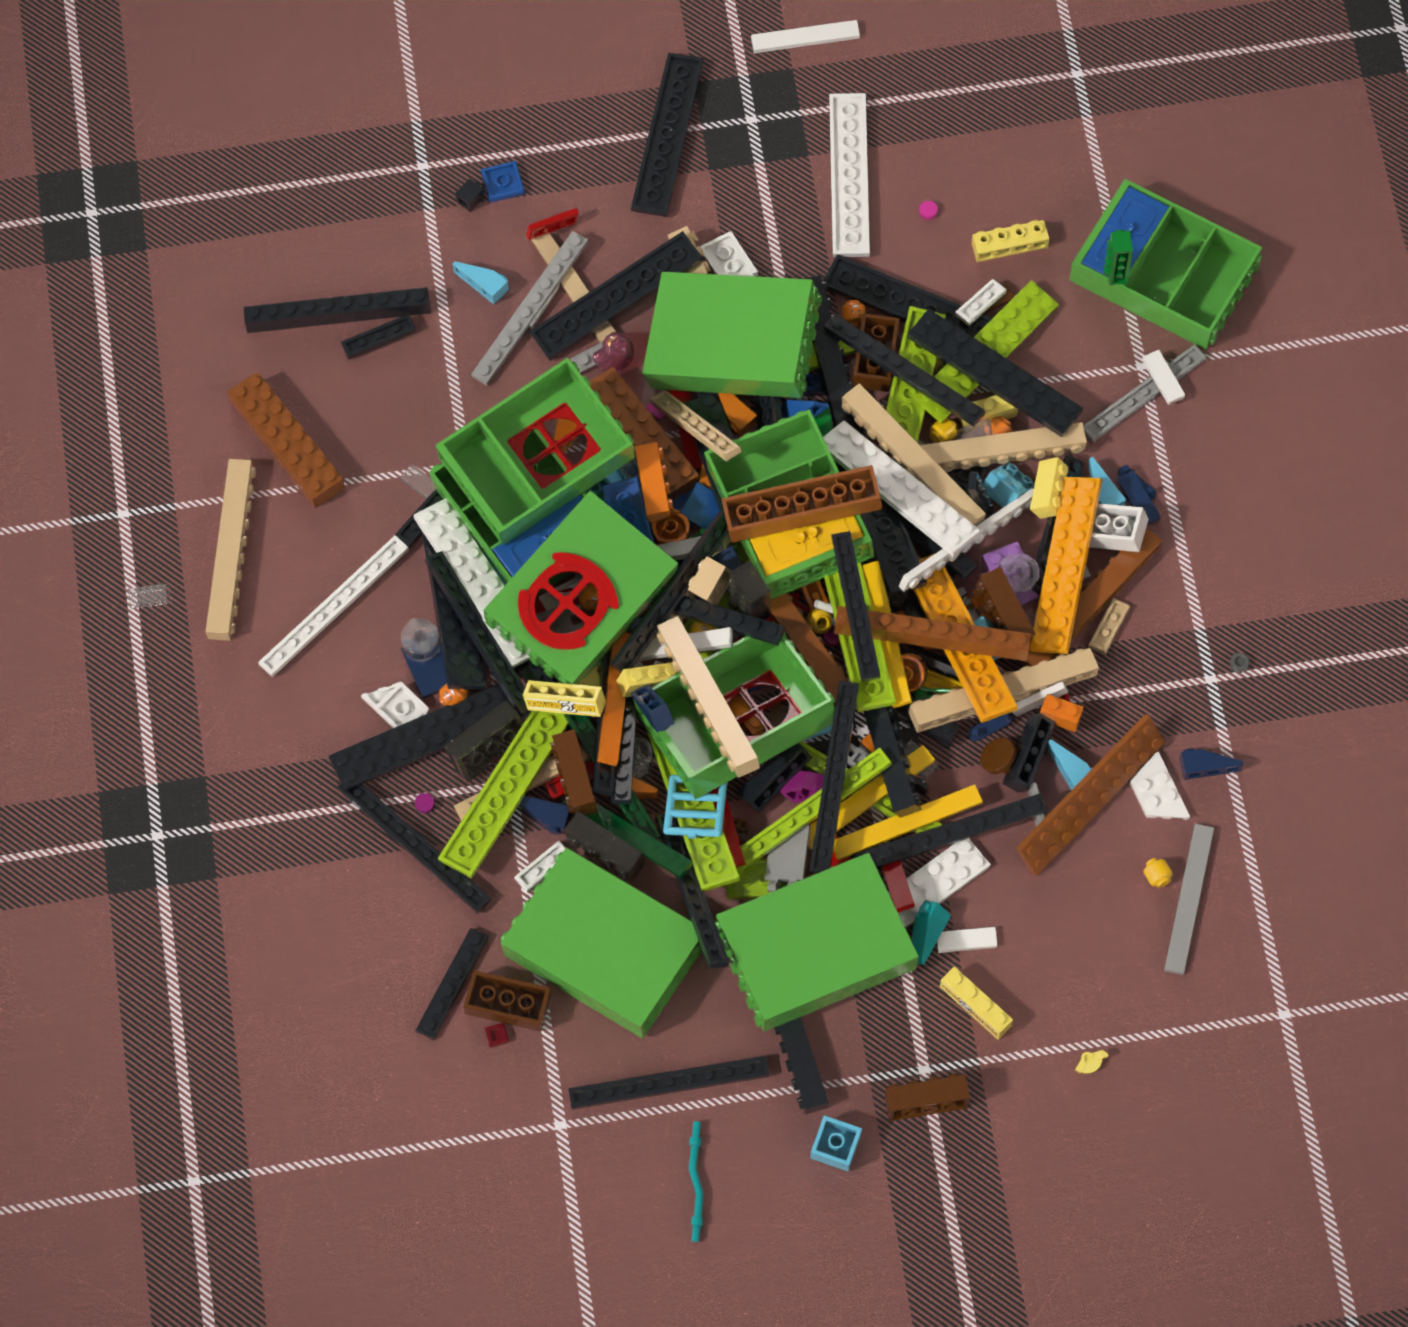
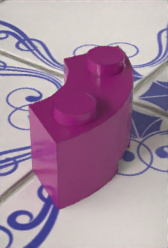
M800 770L782 788L780 793L793 803L804 802L822 789L824 775Z

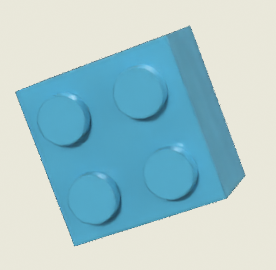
M824 1115L811 1150L810 1159L849 1172L862 1135V1128Z

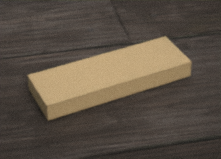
M1115 598L1112 599L1088 645L1089 648L1106 655L1130 609V605Z

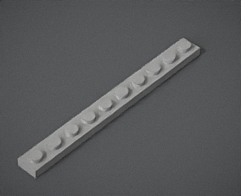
M574 231L571 232L472 372V378L488 386L527 331L530 323L588 244V239Z

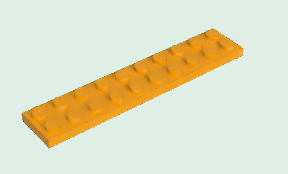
M1064 477V490L1061 491L1060 496L1062 505L1058 507L1033 629L1036 635L1031 640L1029 648L1031 652L1068 654L1102 486L1101 478Z
M933 555L919 559L920 564ZM945 566L939 571L937 569L933 571L931 576L926 579L927 586L913 589L927 619L975 626ZM943 649L981 723L1017 710V704L992 656Z

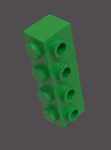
M1116 230L1111 232L1110 240H1107L1108 248H1106L1105 265L1103 266L1104 275H1108L1109 286L1128 284L1133 254L1130 230Z

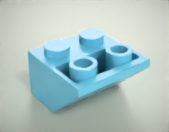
M1008 462L990 471L983 482V486L987 489V495L1004 508L1030 489H1034L1035 483L1030 477L1018 470L1016 465Z

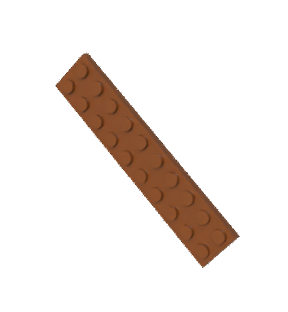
M1145 714L1016 847L1033 875L1038 876L1165 744L1163 737L1150 716Z

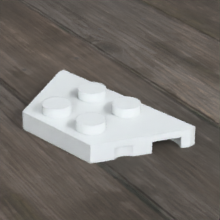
M402 682L361 695V698L392 728L427 714L429 709Z
M1156 752L1131 780L1130 785L1146 818H1183V820H1188L1190 815L1159 752Z

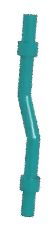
M698 1121L693 1122L692 1137L689 1140L691 1150L688 1169L696 1193L694 1216L691 1218V1226H693L691 1242L695 1243L699 1242L700 1229L703 1227L704 1219L702 1217L704 1192L697 1172L698 1150L701 1147L702 1140L700 1138L701 1122Z

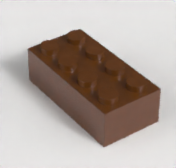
M863 313L860 330L895 352L900 318ZM857 352L853 373V388L860 383L867 390L889 392L892 374Z
M1001 566L981 575L977 581L975 591L979 598H983L987 614L992 615L994 628L1030 633L1031 643L1036 633Z
M575 729L552 735L554 742H551L550 745L554 758L559 759L555 763L559 776L564 777L560 780L564 794L569 795L565 798L570 813H574L575 818L597 813L598 809Z
M473 970L463 1007L466 1015L542 1032L552 996L551 987Z
M954 1073L950 1074L948 1078L932 1077L924 1082L913 1080L907 1085H901L900 1083L891 1084L885 1090L884 1099L888 1120L892 1122L968 1109L970 1096L966 1076Z

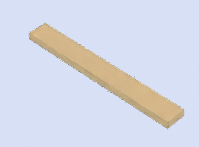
M550 233L531 240L547 265H549L560 249ZM571 267L560 284L572 302H575L589 293L573 267ZM609 322L594 332V335L601 343L605 340H611L610 337L617 336V333Z
M664 390L650 398L652 405L723 460L728 461L742 452L740 446L668 391Z

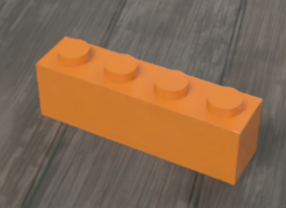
M657 442L635 446L646 514L649 522L672 518L673 503L672 499L668 500V493H671L669 482H665L664 477L668 476L666 465H662L661 460L665 459L663 448H659Z

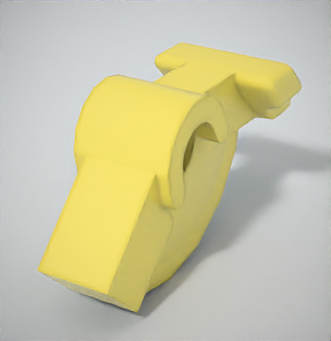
M1104 1050L1083 1053L1075 1071L1080 1074H1091L1097 1071L1101 1066L1102 1059L1108 1058V1053Z

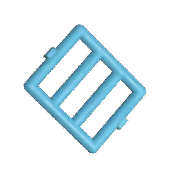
M671 775L668 785L664 834L686 835L688 838L696 839V836L720 837L722 835L727 782L719 786L718 794L706 793L694 799L691 793L676 792V784L683 782L678 775ZM675 800L717 802L716 811L674 810ZM673 817L715 819V828L672 827Z

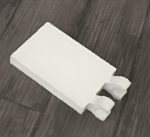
M731 231L701 245L705 255L703 257L714 274L754 277L758 275V271Z

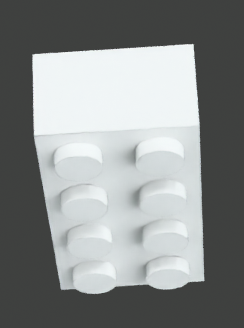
M1098 504L1089 547L1139 552L1149 520L1142 507Z

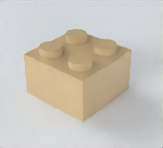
M706 556L705 560L703 559L699 563V570L696 576L690 579L688 590L707 602L718 605L736 573Z

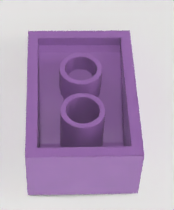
M1018 542L983 555L982 566L986 573L1002 565L1001 568L1021 606L1040 598L1039 594L1029 588L1032 575Z

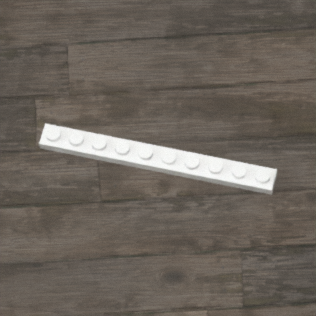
M1030 489L976 527L980 530V535L955 556L950 555L944 549L940 550L903 575L899 587L903 591L910 587L914 588L920 580L929 578L933 571L936 569L938 571L941 570L949 560L951 562L954 561L961 552H967L974 543L979 544L986 535H992L999 526L1004 527L1011 518H1017L1026 508L1030 509L1034 489Z
M396 536L391 538L258 662L259 665L273 677L408 552V546Z

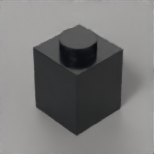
M469 178L455 193L456 202L471 212L484 199L483 186Z

